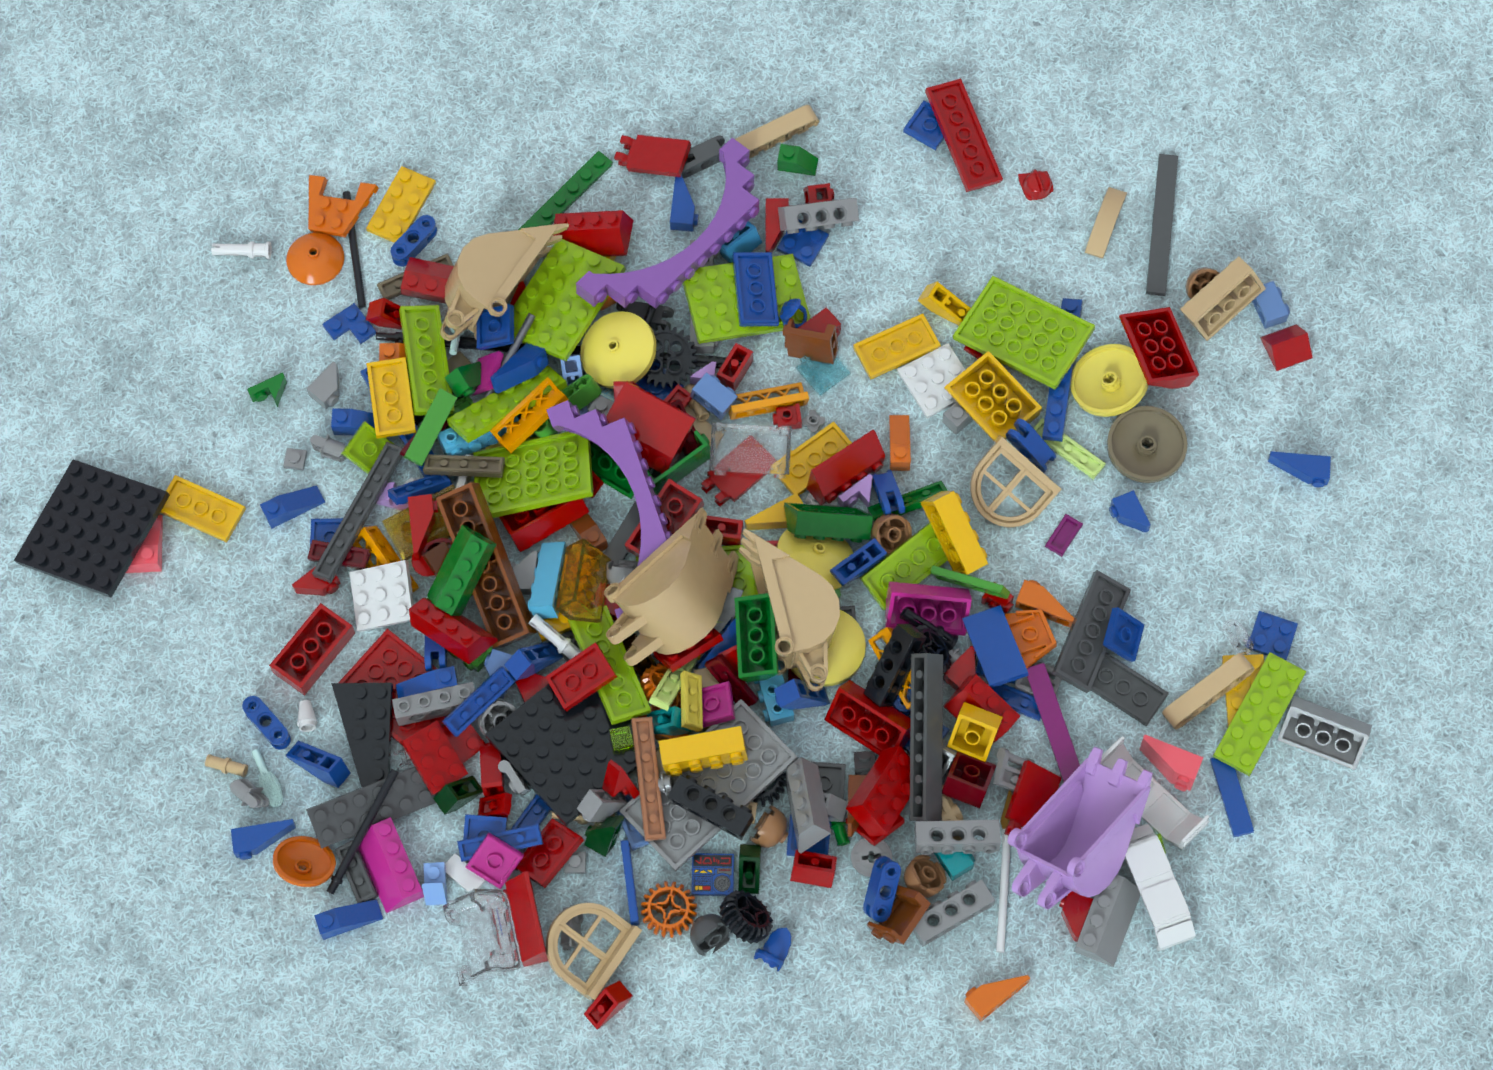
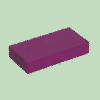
M1065 514L1045 547L1062 557L1083 526V523Z

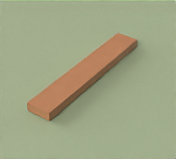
M652 717L631 718L645 841L666 839L661 791L658 786L659 772Z

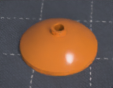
M318 232L308 233L299 237L290 246L286 263L290 274L297 281L307 285H321L333 280L340 273L344 264V251L341 244L331 235Z
M294 836L285 839L276 847L273 854V866L277 874L286 882L296 886L313 887L323 884L330 879L335 870L336 860L332 850L328 846L321 849L318 840L312 837Z

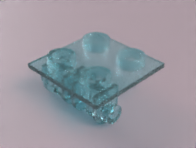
M804 356L800 359L801 364L795 367L819 396L851 374L837 357L834 364L812 361L810 357Z

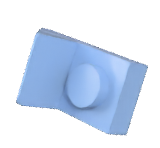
M445 862L423 863L424 884H422L426 905L447 904Z

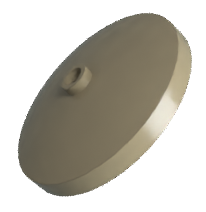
M1139 406L1122 413L1113 422L1107 438V451L1114 467L1127 478L1141 483H1155L1171 477L1181 467L1187 453V436L1181 423L1169 412L1153 406Z

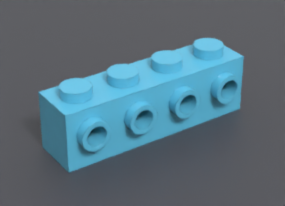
M515 416L514 422H518L519 419L517 416ZM503 427L498 432L500 437L506 433L507 427ZM452 428L441 431L438 434L439 444L445 455L465 456L498 443L490 431L469 443Z
M565 542L542 543L541 550L538 552V565L534 570L535 579L534 583L531 584V599L528 600V610L532 612L533 616L538 614L542 619L558 618L571 555Z
M783 674L775 675L767 680L754 682L760 688V691H757L759 702H764L765 710H762L765 722L769 721L771 727L794 721L793 710L780 708L775 700L776 694L774 689L785 683Z

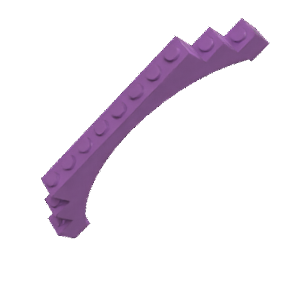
M733 138L719 149V161L723 163L726 178L723 198L709 226L691 245L670 259L641 270L615 274H593L591 271H588L576 282V294L593 307L599 302H603L607 295L624 308L629 303L635 302L638 296L655 309L660 304H664L673 292H677L681 288L685 280L691 279L699 267H703L712 255H716L724 243L730 242L738 230H742L751 218H755L760 210L759 199L750 193L755 186L754 174L746 169L750 162V150Z
M568 400L546 409L551 425L556 431L564 430L592 441L611 456L627 478L634 493L640 517L641 547L638 567L670 538L672 533L666 528L668 521L665 514L661 513L659 507L662 505L660 498L654 493L655 483L652 477L648 476V463L645 458L642 459L640 452L643 449L639 440H636L634 436L636 433L634 424L625 418L608 424L605 414H601L597 409L580 415L577 405H573ZM620 607L615 609L617 619L623 613Z

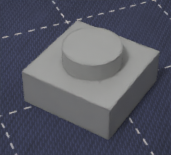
M287 448L283 467L286 469L304 470L307 451Z
M574 852L564 865V873L586 874V852Z

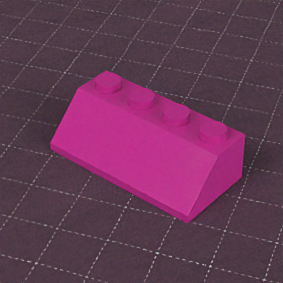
M889 582L886 596L885 628L894 629L897 624H907L908 622L899 618L902 610L907 607L935 626H943L944 630L948 633L965 636L966 628L962 618L969 616L972 598L969 589Z
M391 817L371 825L359 846V850L387 914L423 898L424 894Z

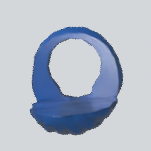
M794 298L784 303L779 315L783 326L788 324L789 318L795 314L797 309L803 312L804 319L802 323L795 324V328L800 327L807 321V311L800 304V299Z
M778 928L773 931L765 942L763 949L758 948L756 950L754 959L762 958L771 968L777 967L778 972L782 968L791 946L790 931L787 928Z

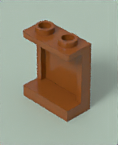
M789 318L788 324H785L783 327L785 348H787L788 356L834 364L839 350L836 326L827 324L825 333L795 328L794 319Z
M898 885L895 894L896 899L893 902L889 918L884 922H879V924L869 921L867 926L872 930L871 934L880 940L884 938L892 944L897 942L904 945L931 903L919 891Z

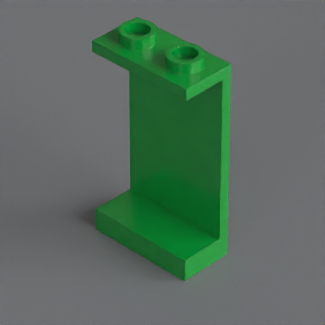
M697 430L694 431L698 448L654 479L652 477L655 483V488H653L655 495L659 494L668 479L677 483L712 458L710 441L704 433L700 435Z

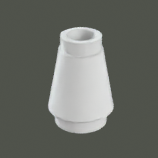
M300 701L297 726L302 732L313 731L316 729L317 719L311 701Z

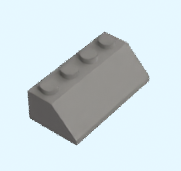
M1294 696L1277 740L1356 770L1369 739L1372 725Z
M800 757L786 768V789L798 852L803 853L831 834L818 765Z
M1116 875L1107 888L1094 896L1074 952L1114 967L1140 898V892L1136 885L1125 877Z

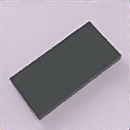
M1108 653L1104 655L1090 690L1146 727L1169 695L1167 691Z

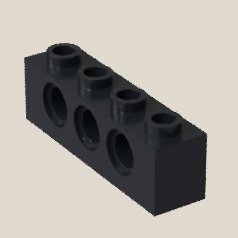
M897 624L892 631V636L885 646L879 662L875 666L871 678L867 682L864 694L879 707L893 706L911 670V654H919L927 637L911 624Z
M680 775L668 794L669 801L742 841L754 820L753 814H751L752 811L743 805L740 807L733 804L734 801L725 795L722 797L716 795V791L707 785L702 787L696 784L698 781L693 777ZM698 792L699 797L696 800H690L688 798L689 794ZM709 802L717 803V807L714 810L706 808ZM727 812H734L735 817L732 820L724 818Z

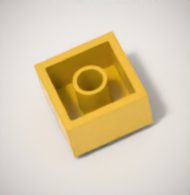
M964 702L947 747L986 762L1003 717Z

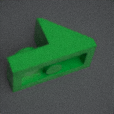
M282 372L248 388L247 391L252 402L264 401L271 394L278 407L287 381Z

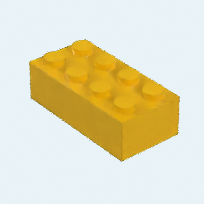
M940 491L920 502L952 571L968 575L988 564L986 559L987 553L980 547L978 534L971 528L969 523L970 517L966 511H963L962 501L957 493L954 491Z
M741 726L658 741L662 766L666 775H671L672 777L680 776L682 772L687 771L698 773L703 771V768L708 767L719 769L723 765L730 763L732 765H741L744 761L748 760Z

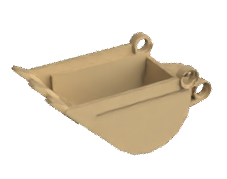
M569 224L544 225L521 228L515 231L489 233L473 238L466 244L445 285V302L449 309L440 329L441 337L451 341L466 329H469L474 333V337L477 340L476 323L483 310L487 309L491 316H502L506 312L507 304L515 294L519 282L526 279L540 258L547 256L552 248L547 246L561 241L562 235L555 234L567 230ZM502 306L503 310L497 312L493 307ZM448 326L454 329L455 333L448 335L445 333L444 328Z
M703 507L620 583L609 585L604 591L606 598L611 603H617L623 611L621 616L606 632V637L609 641L616 645L637 630L640 633L624 655L623 659L629 666L638 664L654 651L669 655L682 652L694 646L714 628L722 613L727 592H731L739 556L735 551H731L729 556L721 547L723 535L720 530L717 529L712 534L705 525L707 513Z
M744 529L743 535L747 539H741V543L745 548L740 547L739 552L751 564L758 594L768 593L776 622L777 641L775 643V651L778 654V660L785 664V667L779 670L777 675L784 674L788 669L798 668L807 687L811 691H820L824 687L828 675V648L840 617L839 598L833 586L820 574L791 558L790 555L756 534ZM810 680L813 681L814 683H820L821 685H820V686H813V685L810 683Z

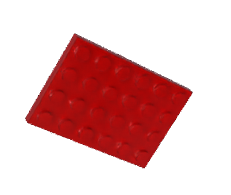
M386 629L338 683H393V699H397L396 684L427 673L424 657L389 629ZM392 705L391 737L402 745V740L436 720L442 728L445 725L442 721L447 716L398 726Z

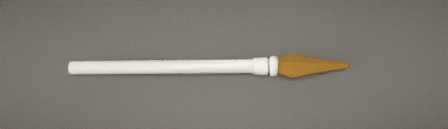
M1011 790L1008 791L1000 820L1002 825V860L996 952L1004 953L1011 845L1008 844V835L1004 834L1010 821L1005 818L1012 798Z

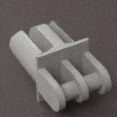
M313 435L310 438L313 449L320 452L322 458L327 457L339 462H343L346 459L341 454L346 447L342 442L331 439L329 435L326 438L318 435Z
M237 779L230 784L231 792L242 801L241 806L249 805L251 808L269 806V799L261 793L263 787H256L247 779Z

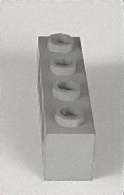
M857 198L778 207L780 231L787 230V234L799 233L801 228H805V231H815L817 226H823L824 229L835 228V224L841 223L842 227L852 226L854 221H859ZM836 209L839 211L838 218L834 216V211ZM818 211L821 213L820 221H818L816 218V213ZM800 213L803 215L802 223L798 221V215Z
M473 682L392 699L398 726L449 715L475 691Z
M999 820L915 822V851L922 855L940 852L946 855L953 854L954 852L972 854L980 851L990 854L1000 850ZM979 835L983 837V840H976L974 836ZM938 836V837H940L942 840H941V841H934V840L932 839V837ZM960 836L962 840L957 841L953 837Z
M982 879L978 882L976 880L971 881L965 886L966 889L963 891H954L947 896L948 899L944 902L937 901L929 907L930 910L924 913L913 930L922 947L994 906L995 899ZM966 897H971L975 903L967 905L963 900ZM947 908H954L957 913L950 916L945 910ZM930 918H935L939 924L931 926L927 921Z

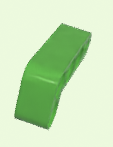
M586 374L561 392L567 396L568 401L573 405H577L578 409L581 410L599 397L602 389L591 375ZM548 419L535 433L541 438L558 434V431L552 427L550 419Z

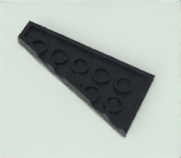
M331 683L361 787L386 778L390 773L393 683Z

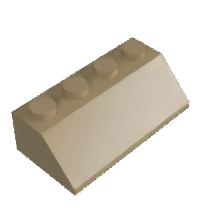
M1238 256L1221 273L1217 274L1211 282L1200 289L1191 300L1187 301L1180 310L1203 338L1208 341L1266 288L1254 270Z

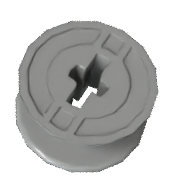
M863 838L854 845L851 851L853 867L858 873L866 877L871 876L874 862L870 863L867 860L870 855H873L874 862L881 856L889 857L892 860L891 849L884 840L873 846Z

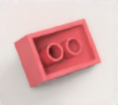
M158 515L126 573L162 571L163 515Z
M1144 735L1139 750L1171 784H1174L1176 789L1180 791H1186L1187 789L1190 791L1203 757Z

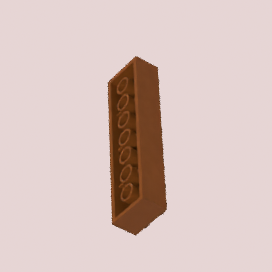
M470 482L436 497L452 542H454L461 526L465 525L497 543L472 593L487 632L498 639L492 645L493 648L505 647L537 633L536 629L528 624L532 619L480 483Z

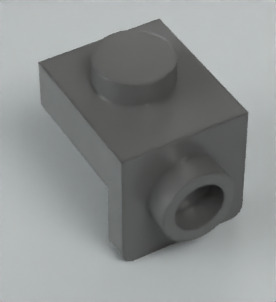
M854 752L855 775H867L875 763L874 752Z

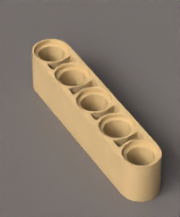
M804 105L735 140L750 150L749 158L758 155V152L766 151L779 142L783 143L797 133L799 135L809 130L808 128L812 126L816 127L820 121L811 106Z
M1242 653L1236 654L1168 705L1162 712L1163 716L1175 730L1181 728L1249 677L1255 668Z

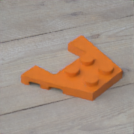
M309 175L308 229L311 232L346 237L358 220L361 210L370 203V197L378 191V186L376 184L360 182L355 200L323 196L328 180L322 176Z
M1042 609L1005 613L1026 668H1029L1057 647L1056 640Z

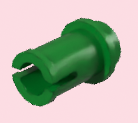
M832 821L830 828L834 831L837 846L850 844L845 828L846 822Z

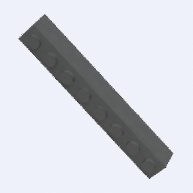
M911 654L910 821H942L943 654Z

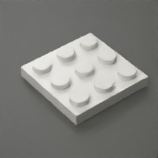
M949 343L897 369V372L928 419L957 402L944 387L960 375L965 368Z
M403 560L349 572L357 631H367L410 622L409 608L414 605L408 561Z

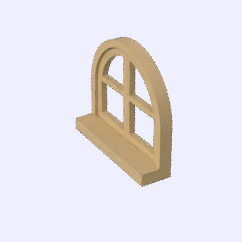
M998 436L994 441L995 444L978 462L972 473L970 494L974 506L985 519L1003 527H1018L1038 517L1061 491V488L1002 436ZM1000 453L1020 470L1006 487L986 471ZM984 474L1002 489L989 506L985 504L981 494V481ZM1025 475L1044 491V494L1031 508L1027 507L1011 493ZM1008 495L1026 510L1025 513L1013 517L994 513Z
M596 903L575 904L563 910L550 925L546 937L547 959L559 978L587 999L595 1000L642 930L636 925L629 924L603 905ZM580 914L598 915L584 937L566 925L570 919ZM602 918L620 930L606 953L588 941V938ZM561 931L578 943L565 964L562 963L558 953V938ZM582 947L600 959L586 982H583L568 970V967Z

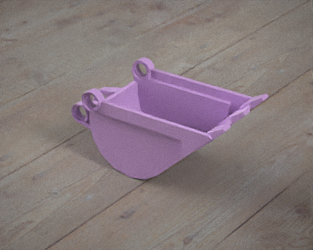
M1094 747L1089 757L1085 759L1022 829L1014 828L1010 832L1008 844L1017 849L1019 859L1024 865L1013 881V893L1025 897L1048 879L1045 883L1046 886L1038 897L1037 905L1050 909L1071 891L1085 897H1092L1100 894L1107 888L1121 868L1135 824H1140L1151 789L1152 772L1143 770L1138 781L1125 775L1128 761L1118 758L1113 769L1100 764L1103 750Z

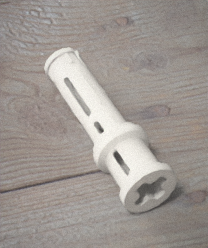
M251 241L248 244L212 243V247H214L211 248L213 256L231 255L248 256L251 259L255 257L271 259L272 245L270 241L266 243Z
M535 614L528 623L558 648V653H563L566 657L572 659L581 652L571 642L572 639L562 636L538 614Z

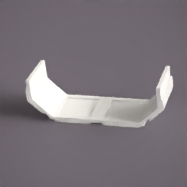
M1122 736L1102 755L1100 764L1113 769L1118 758L1128 761L1125 775L1138 781L1144 769L1133 760L1123 744L1125 738ZM1152 777L1151 789L1142 818L1167 842L1169 841L1173 845L1184 849L1209 824V816L1206 815L1204 818H1201L1189 812Z
M1149 824L1134 828L1125 859L1153 923L1158 943L1157 951L1194 939L1196 935L1191 914L1158 836L1153 832Z

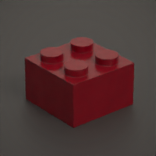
M957 751L942 789V794L980 809L997 765L981 761Z

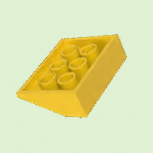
M989 351L944 387L993 441L998 436H1002L1006 440V433L1009 429L1017 431L1014 427L1017 419H1023L1030 424L1040 415L1042 409L1038 402Z

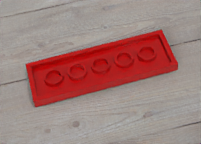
M962 79L926 88L925 93L966 192L1001 183L1003 180Z

